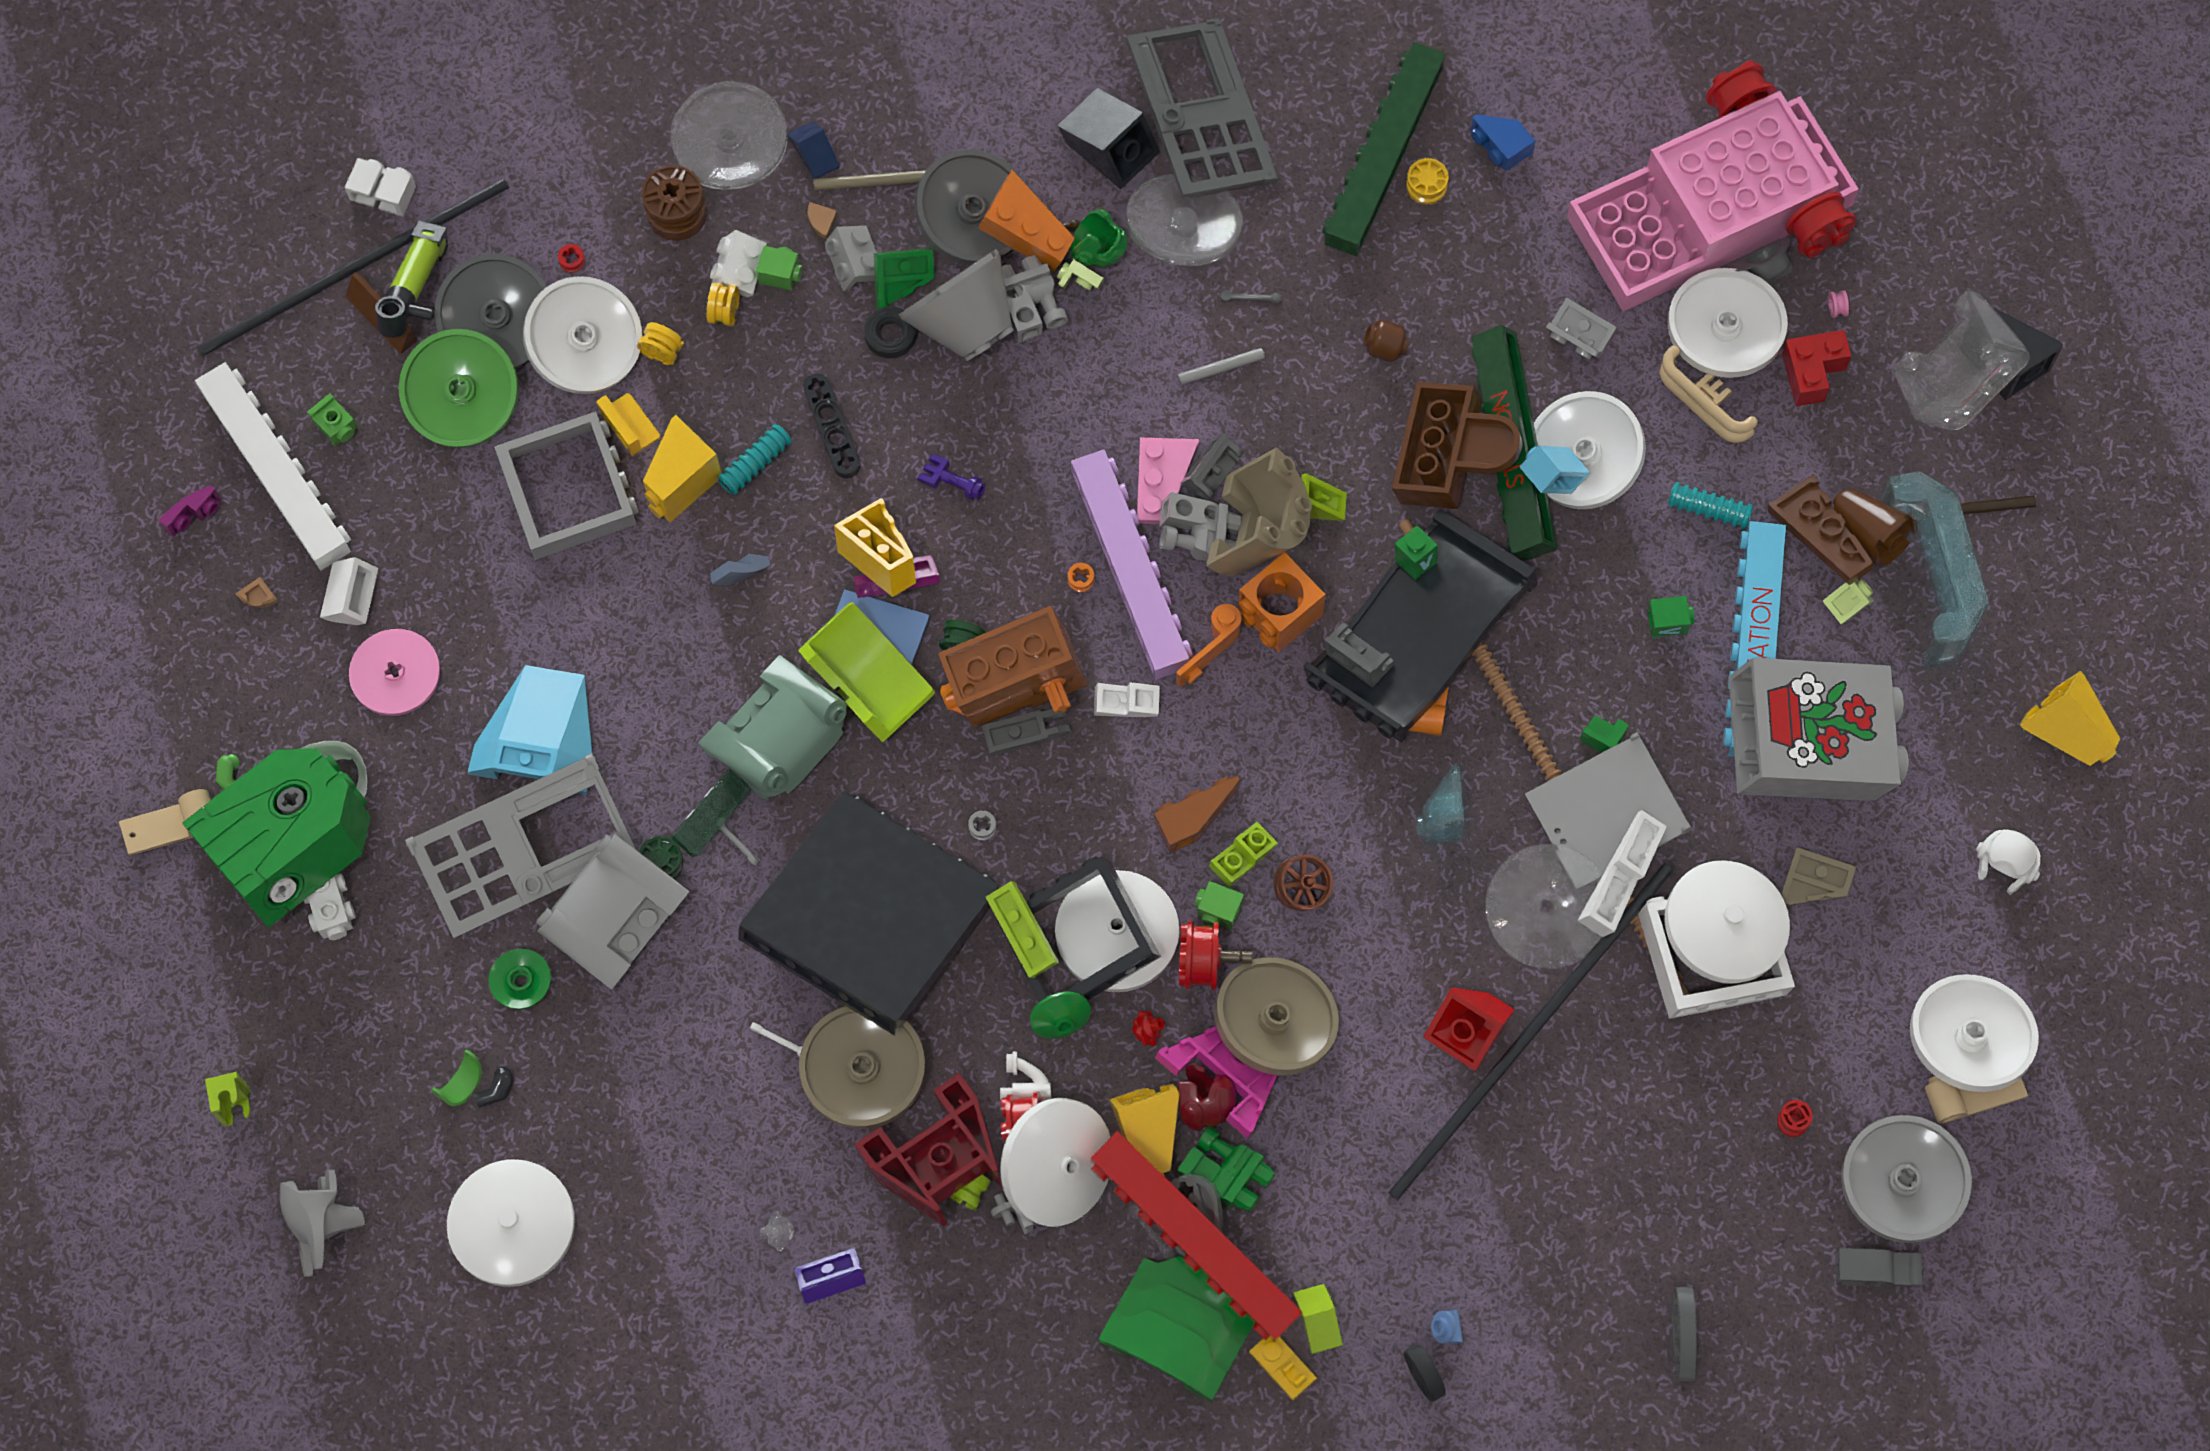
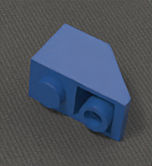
M1478 114L1472 117L1470 134L1478 145L1483 144L1488 150V156L1494 165H1500L1505 171H1508L1533 154L1535 140L1518 120Z

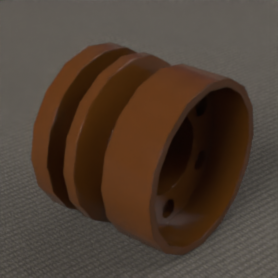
M668 165L659 167L649 174L643 183L641 196L649 226L656 235L666 240L681 241L689 239L700 232L706 223L708 211L700 179L695 173L684 166Z

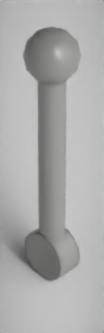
M722 818L714 820V828L721 830L747 856V859L752 864L757 865L761 861L725 826Z

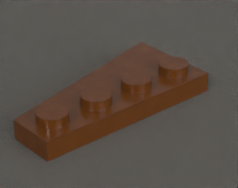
M1812 474L1768 504V513L1782 525H1786L1788 531L1848 585H1851L1872 570L1873 562L1856 536L1849 532L1841 514H1837L1833 509L1831 499L1826 492L1823 493L1818 485L1819 481Z

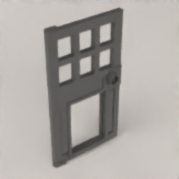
M1219 18L1209 19L1204 23L1128 35L1126 37V43L1148 101L1151 115L1182 198L1262 184V186L1279 181ZM1197 36L1218 96L1174 103L1153 43ZM1243 123L1250 142L1233 144L1227 126ZM1218 128L1224 147L1207 149L1201 131ZM1192 133L1198 151L1181 154L1174 135ZM1253 151L1260 170L1244 173L1237 154ZM1228 156L1234 175L1218 178L1211 159ZM1202 161L1208 180L1191 182L1185 163Z

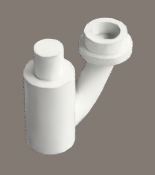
M1013 1051V1054H1007V1073L1017 1075V1070H1020L1029 1076L1033 1083H1013V1088H1000V1100L1001 1098H1006L1007 1094H1013L1015 1098L1032 1097L1034 1091H1040L1043 1101L1051 1099V1083L1048 1082L1044 1073L1027 1061L1018 1058L1017 1051Z

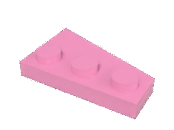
M1140 438L1137 507L1139 524H1160L1161 503L1171 492L1179 494L1182 487L1180 483L1188 473L1200 439Z

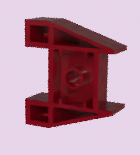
M960 1073L933 1090L939 1106L946 1116L897 1149L881 1127L854 1144L861 1160L879 1184L943 1227L947 1225V1221L938 1204L988 1171L999 1187H1002L1001 1172L982 1108L977 1096Z

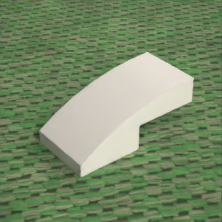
M1132 682L1128 686L1097 683L1095 686L1094 715L1121 717L1158 716L1160 686Z

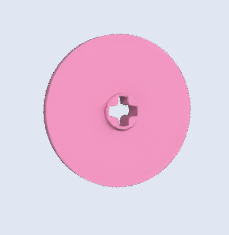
M405 629L381 631L366 639L354 653L349 667L350 686L359 702L367 709L387 716L403 715L420 708L431 698L440 679V663L432 645L421 635ZM395 666L397 669H400L398 677L394 678L390 674V667Z

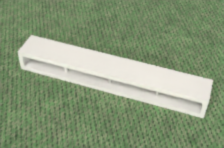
M226 362L196 379L195 382L319 570L325 569L333 564V562L349 554L351 551L347 543L351 539L342 525L336 528L332 522L336 517L327 503L321 505L317 497L321 494L312 480L307 483L301 476L306 473L297 458L293 460L287 455V452L290 451L289 446L281 435L277 438L271 430L276 427L267 413L261 416L257 410L261 405L253 392L246 393L242 386L246 383L237 369L231 371Z

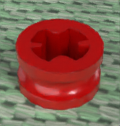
M568 244L560 249L558 260L564 271L575 273L584 267V253L578 245ZM575 253L578 260H573L574 263H568L565 257H570V254Z

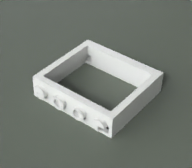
M1664 897L1652 898L1646 901L1645 906L1638 913L1669 1019L1785 996L1795 987L1785 953L1783 952L1779 960L1771 967L1774 975L1772 979L1683 996L1660 920V915H1665L1667 900Z

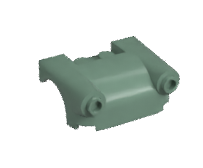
M781 655L759 676L763 681L762 686L725 725L718 721L698 742L709 757L718 759L731 768L749 785L758 797L765 800L785 791L789 794L831 750L843 735L842 726L847 707L844 700Z

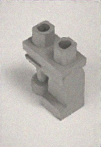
M1036 255L1022 260L1024 272L1018 274L1014 273L1011 265L1002 266L1011 326L1014 329L1017 343L1042 335V321L1036 310V304L1041 303L1046 311L1043 320L1047 329H1057L1068 322L1065 310L1057 308L1054 299V280L1050 274V269L1047 264L1042 265Z
M1171 492L1161 503L1159 527L1163 529L1159 541L1160 549L1171 551L1175 546L1190 550L1194 559L1203 560L1207 563L1212 542L1221 539L1232 548L1236 546L1237 541L1227 540L1225 537L1226 532L1236 534L1239 531L1241 516L1228 512L1227 504H1216L1211 501ZM1175 527L1191 530V535L1178 534Z

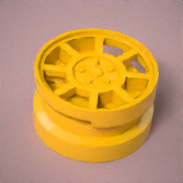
M1425 158L1416 161L1408 171L1406 187L1409 196L1421 204H1434L1440 201L1447 191L1448 171L1441 162L1435 159Z
M715 282L711 285L707 301L708 323L717 324L718 322H723L725 326L734 325L736 308L738 309L739 287L737 285L723 287L722 283Z
M648 323L644 329L645 336L640 337L637 348L650 359L654 358L665 365H673L677 358L676 352L681 350L684 342H680L681 337L670 328L658 323Z

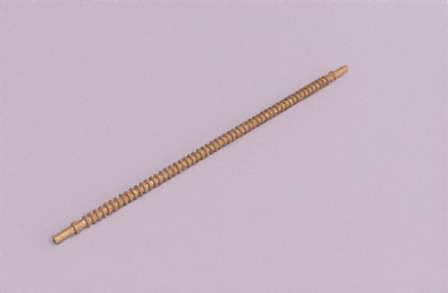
M1409 519L1399 524L1404 535L1414 528ZM1482 640L1472 653V656H1477L1475 662L1477 664L1481 663L1480 670L1485 671L1484 677L1490 678L1488 684L1494 685L1493 692H1498L1497 699L1503 700L1501 706L1507 707L1506 714H1511L1510 721L1516 723L1514 728L1516 730L1520 729L1519 736L1524 737L1523 743L1529 745L1527 750L1533 752V759L1538 760L1536 765L1542 767L1540 772L1547 775L1545 781H1550L1561 775L1562 770L1556 769L1557 762L1551 761L1553 755L1547 754L1549 748L1543 747L1544 740L1538 739L1540 733L1534 732L1536 726L1530 725L1531 718L1525 717L1527 711L1521 710L1523 704L1517 703L1518 696L1512 695L1514 689L1508 688L1509 681H1504L1505 674L1499 673L1501 667L1495 666L1497 661L1496 659H1491L1492 652L1486 651L1488 645L1482 644ZM1630 896V899H1629V901H1628V903H1627L1625 909H1626V908L1628 907V905L1633 901L1634 898H1632V896ZM1637 914L1630 924L1636 926L1634 932L1640 933L1638 939L1644 940L1643 947L1647 948V942L1639 915ZM1676 970L1683 996L1690 995L1682 982L1684 977L1681 972Z

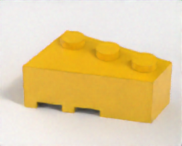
M882 498L834 525L838 553L890 596L894 597L916 584L913 555L902 534L896 529L894 519L888 514Z

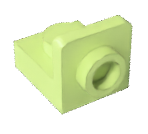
M1074 259L1071 264L1066 262L1057 275V278L1061 279L1058 285L1064 289L1073 275L1077 276L1075 282L1089 291L1092 287L1099 290L1105 280Z
M1861 579L1851 585L1844 583L1825 598L1823 602L1842 625L1863 608L1874 602L1871 597L1873 591Z

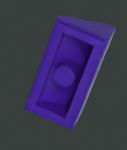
M855 1248L794 1268L805 1304L866 1284Z

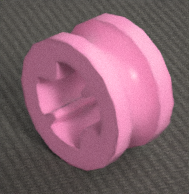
M1841 290L1839 294L1829 292L1828 305L1831 317L1836 318L1838 314H1842L1843 317L1848 316L1849 302L1846 291Z

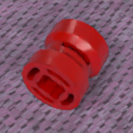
M1801 1100L1787 1102L1777 1117L1779 1130L1784 1135L1794 1138L1804 1134L1812 1121L1813 1113L1811 1108Z

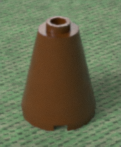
M1855 489L1842 490L1833 500V509L1837 514H1841L1849 532L1856 536L1872 562L1878 567H1881V562L1888 565L1894 561L1909 545L1910 542L1906 538L1910 531L1913 534L1916 533L1918 522L1912 515Z

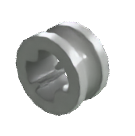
M981 810L971 815L968 824L970 834L978 840L990 839L996 832L994 816L990 812ZM985 819L989 821L988 827L990 829H981L980 832L976 830V821L983 822Z

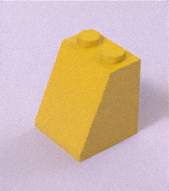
M677 415L671 419L643 479L646 490L644 495L650 502L648 508L658 519L664 517L669 523L718 481L717 476L721 473L717 454Z

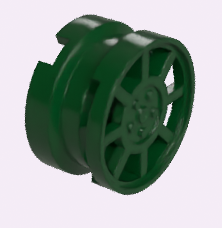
M948 620L945 622L943 628L945 636L940 640L939 647L944 651L986 632L981 627L966 621Z
M655 836L645 841L640 847L639 853L671 878L676 879L680 875L684 860L680 848L674 840L666 836Z

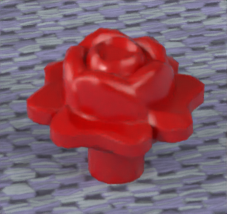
M1140 1010L1138 1011L1137 1018L1133 1020L1132 1032L1138 1041H1142L1144 1046L1150 1045L1154 1047L1157 1045V1040L1161 1038L1160 1030L1164 1029L1165 1024L1162 1018L1155 1019L1151 1011L1145 1012Z

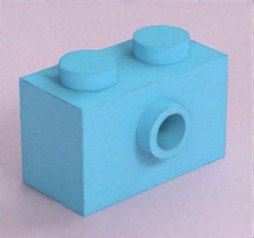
M1536 446L1527 453L1526 460L1520 466L1541 493L1572 494L1590 474L1569 447Z

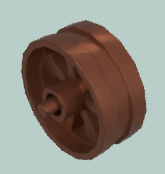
M1302 854L1285 860L1277 868L1274 875L1273 888L1277 899L1285 907L1293 911H1307L1322 906L1329 899L1333 890V876L1330 868L1322 859L1314 855ZM1300 860V875L1290 867L1293 862ZM1307 862L1313 864L1316 868L1310 874H1307ZM1285 873L1293 878L1289 884H1284ZM1319 873L1322 879V885L1316 884L1315 877ZM1288 888L1296 891L1292 899L1287 895L1286 889ZM1310 889L1322 891L1316 902ZM1303 892L1309 903L1307 906L1297 904Z

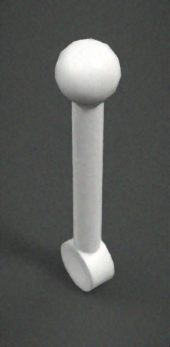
M752 1023L751 1030L796 1051L800 1057L802 1046L799 1047L764 1029L759 1024Z

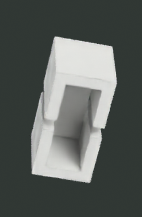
M359 158L345 185V190L350 200L374 207L376 201L379 200L381 201L379 209L400 216L404 215L416 189L412 175L405 169L398 167L395 169L389 167L384 169V165L376 160L369 159L366 161Z

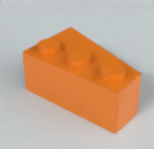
M1013 170L1004 180L978 229L1026 257L1036 255L1042 265L1047 264L1053 272L1060 265L1075 239Z

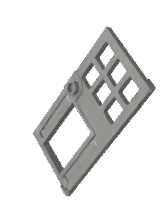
M592 753L586 755L584 759L418 836L405 839L406 845L409 847L412 856H415L453 938L572 883L592 857L598 853L595 847L600 840L541 867L519 819L595 785L617 830L616 833L609 835V837L611 838L614 834H617L635 849L600 775L596 758ZM483 820L491 840L466 851L457 831ZM450 835L458 855L433 866L425 846ZM495 847L504 867L479 878L470 858ZM462 862L471 879V883L446 893L438 873ZM508 874L517 894L492 905L483 885ZM476 890L484 910L459 920L451 900Z

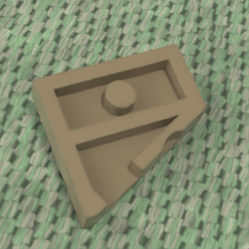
M1796 847L1781 896L1786 905L1846 898L1856 866Z

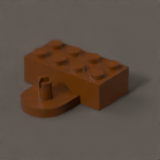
M1417 382L1392 484V490L1398 501L1404 505L1458 509L1466 472L1495 474L1508 469L1516 462L1522 450V437L1517 426L1507 417L1481 414L1482 401L1474 386Z

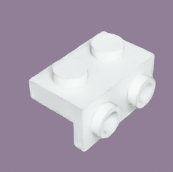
M738 230L733 231L726 237H722L717 247V253H720L718 262L715 263L710 273V278L713 279L712 284L714 282L722 283L723 287L737 285L740 295L745 297L752 296L757 281L756 269L763 246H766L767 243Z

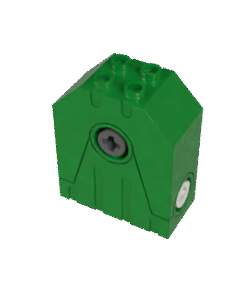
M317 749L275 750L205 804L204 809L201 807L182 822L207 856L268 928L288 913L287 910L291 911L363 854L371 816L364 808L368 802L355 789L357 786L346 773L343 774L342 771H339L341 768L330 755L324 758Z

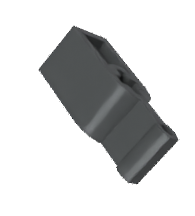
M1839 1248L1835 1253L1836 1285L1871 1287L1922 1286L1921 1253H1893L1889 1250Z

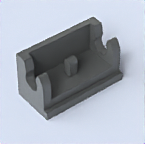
M1224 433L1213 438L1180 483L1198 499L1209 501L1243 454V451L1228 439V436Z
M1342 623L1330 636L1324 639L1326 654L1372 688L1394 666V660L1390 658L1391 656L1388 653L1382 654L1355 635L1346 623Z

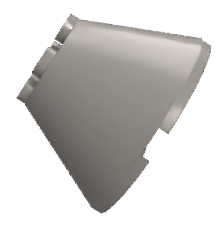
M993 250L960 274L954 276L899 314L900 318L959 356L964 357L966 361L979 355L991 347L993 343L1010 334L1014 329L1011 326L1001 258L998 250Z

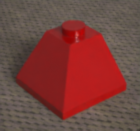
M1451 988L1423 1038L1476 1071L1504 1030L1515 1009L1487 992Z

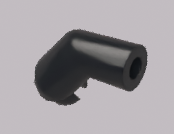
M497 1068L490 1088L474 1093L479 1108L502 1101L508 1097L514 1083V1076L509 1068Z

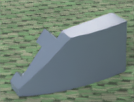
M748 554L737 562L728 561L710 573L711 582L714 585H731L742 581L770 565L769 557Z

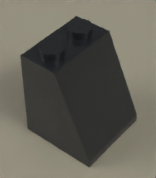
M1099 88L1095 89L1057 125L1065 143L1120 190L1160 153L1143 112Z
M1993 308L1986 314L1984 312L1978 313L1970 320V327L1963 335L1964 341L1960 348L2006 401L2049 372L2063 344L2059 340Z

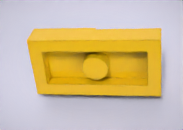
M1270 1337L1266 1341L1262 1339L1249 1351L1251 1356L1292 1401L1317 1379L1280 1337L1276 1341H1273Z

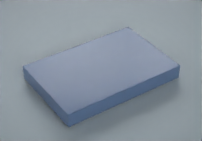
M844 589L835 615L848 603L853 602L913 666L928 626L930 615L868 596L857 598L855 592Z

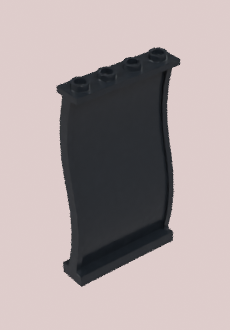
M1441 509L1433 516L1432 524L1424 530L1438 545L1437 563L1414 580L1395 562L1348 624L1349 629L1382 654L1388 653L1391 656L1390 658L1394 660V666L1373 688L1326 654V649L1311 664L1306 662L1303 666L1307 676L1306 681L1313 689L1325 691L1340 707L1346 705L1353 710L1354 715L1364 723L1371 722L1377 726V730L1388 739L1393 737L1401 743L1405 739V733L1438 700L1496 622L1526 591L1531 592L1538 584L1534 568Z

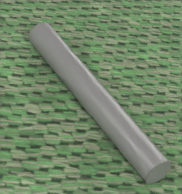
M1262 348L1255 349L1178 374V379L1181 385L1263 360L1265 359Z

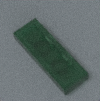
M726 770L670 838L692 858L696 857L752 789L732 770Z

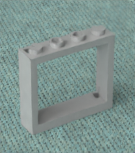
M596 411L494 446L535 560L636 525L633 514L639 513L633 496L627 498L624 489L630 487L624 471H617L615 464L620 462L615 445L608 446L606 438L611 437L606 421H599ZM594 431L622 509L539 537L512 458Z

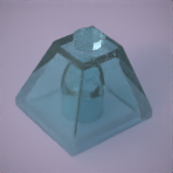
M1459 765L1452 766L1424 804L1421 817H1416L1417 835H1423L1424 844L1461 842L1465 822Z

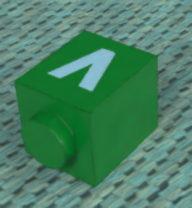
M1418 526L1414 527L1395 543V562L1414 580L1437 563L1438 545Z
M1686 596L1651 599L1649 602L1647 613L1652 638L1688 634L1691 624L1695 622L1693 606H1688Z

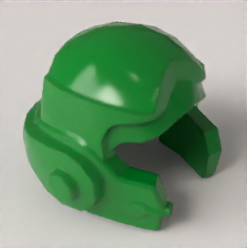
M1097 209L1085 216L1078 226L1069 252H1071L1072 259L1084 266L1092 265L1098 268L1113 266L1122 258L1126 251L1127 237L1125 231L1112 222V217L1107 211Z

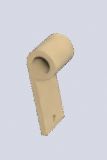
M204 789L193 790L183 794L178 800V805L119 821L128 855L132 856L193 838L182 822L201 807L204 809V805L211 800L209 792Z
M1936 1076L1928 1079L1930 1084L1924 1087L1938 1124L1967 1117L2028 1097L2022 1078L2006 1088L1991 1092H1973L1959 1089L1943 1082Z

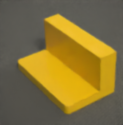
M626 393L612 403L606 395L596 401L600 414L631 456L660 438L659 432L630 393Z

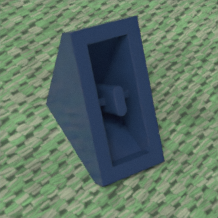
M813 121L787 134L814 179H818L840 167L824 130Z

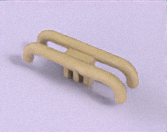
M1676 345L1669 347L1663 355L1659 371L1664 385L1724 440L1732 443H1741L1750 439L1754 435L1753 428L1758 424L1756 417L1750 416L1741 422L1733 420L1719 407L1732 394V390L1727 387L1718 394L1717 391L1722 388L1724 383L1719 379L1710 386L1709 383L1715 376L1709 373L1698 383L1694 384L1675 366L1677 364L1676 357L1680 354V348Z

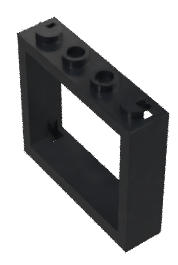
M1102 856L1086 860L1082 864L1083 868L1073 874L1069 872L1061 875L1056 879L1055 885L1048 889L1042 888L1033 892L1029 896L1030 900L1026 901L1032 914H1035L1101 874L1139 947L1064 991L1079 993L1087 1000L1092 999L1161 957L1111 861ZM997 919L1002 932L1040 1002L1050 996L1040 975L1035 978L1028 977Z

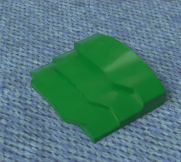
M1177 1256L1160 1263L1144 1258L1115 1311H1113L1098 1342L1125 1357L1129 1354L1182 1382L1185 1389L1212 1403L1255 1322L1248 1315L1241 1318L1229 1306L1232 1300L1224 1292L1218 1295L1206 1283L1209 1277L1201 1269L1194 1272L1183 1261L1184 1257Z

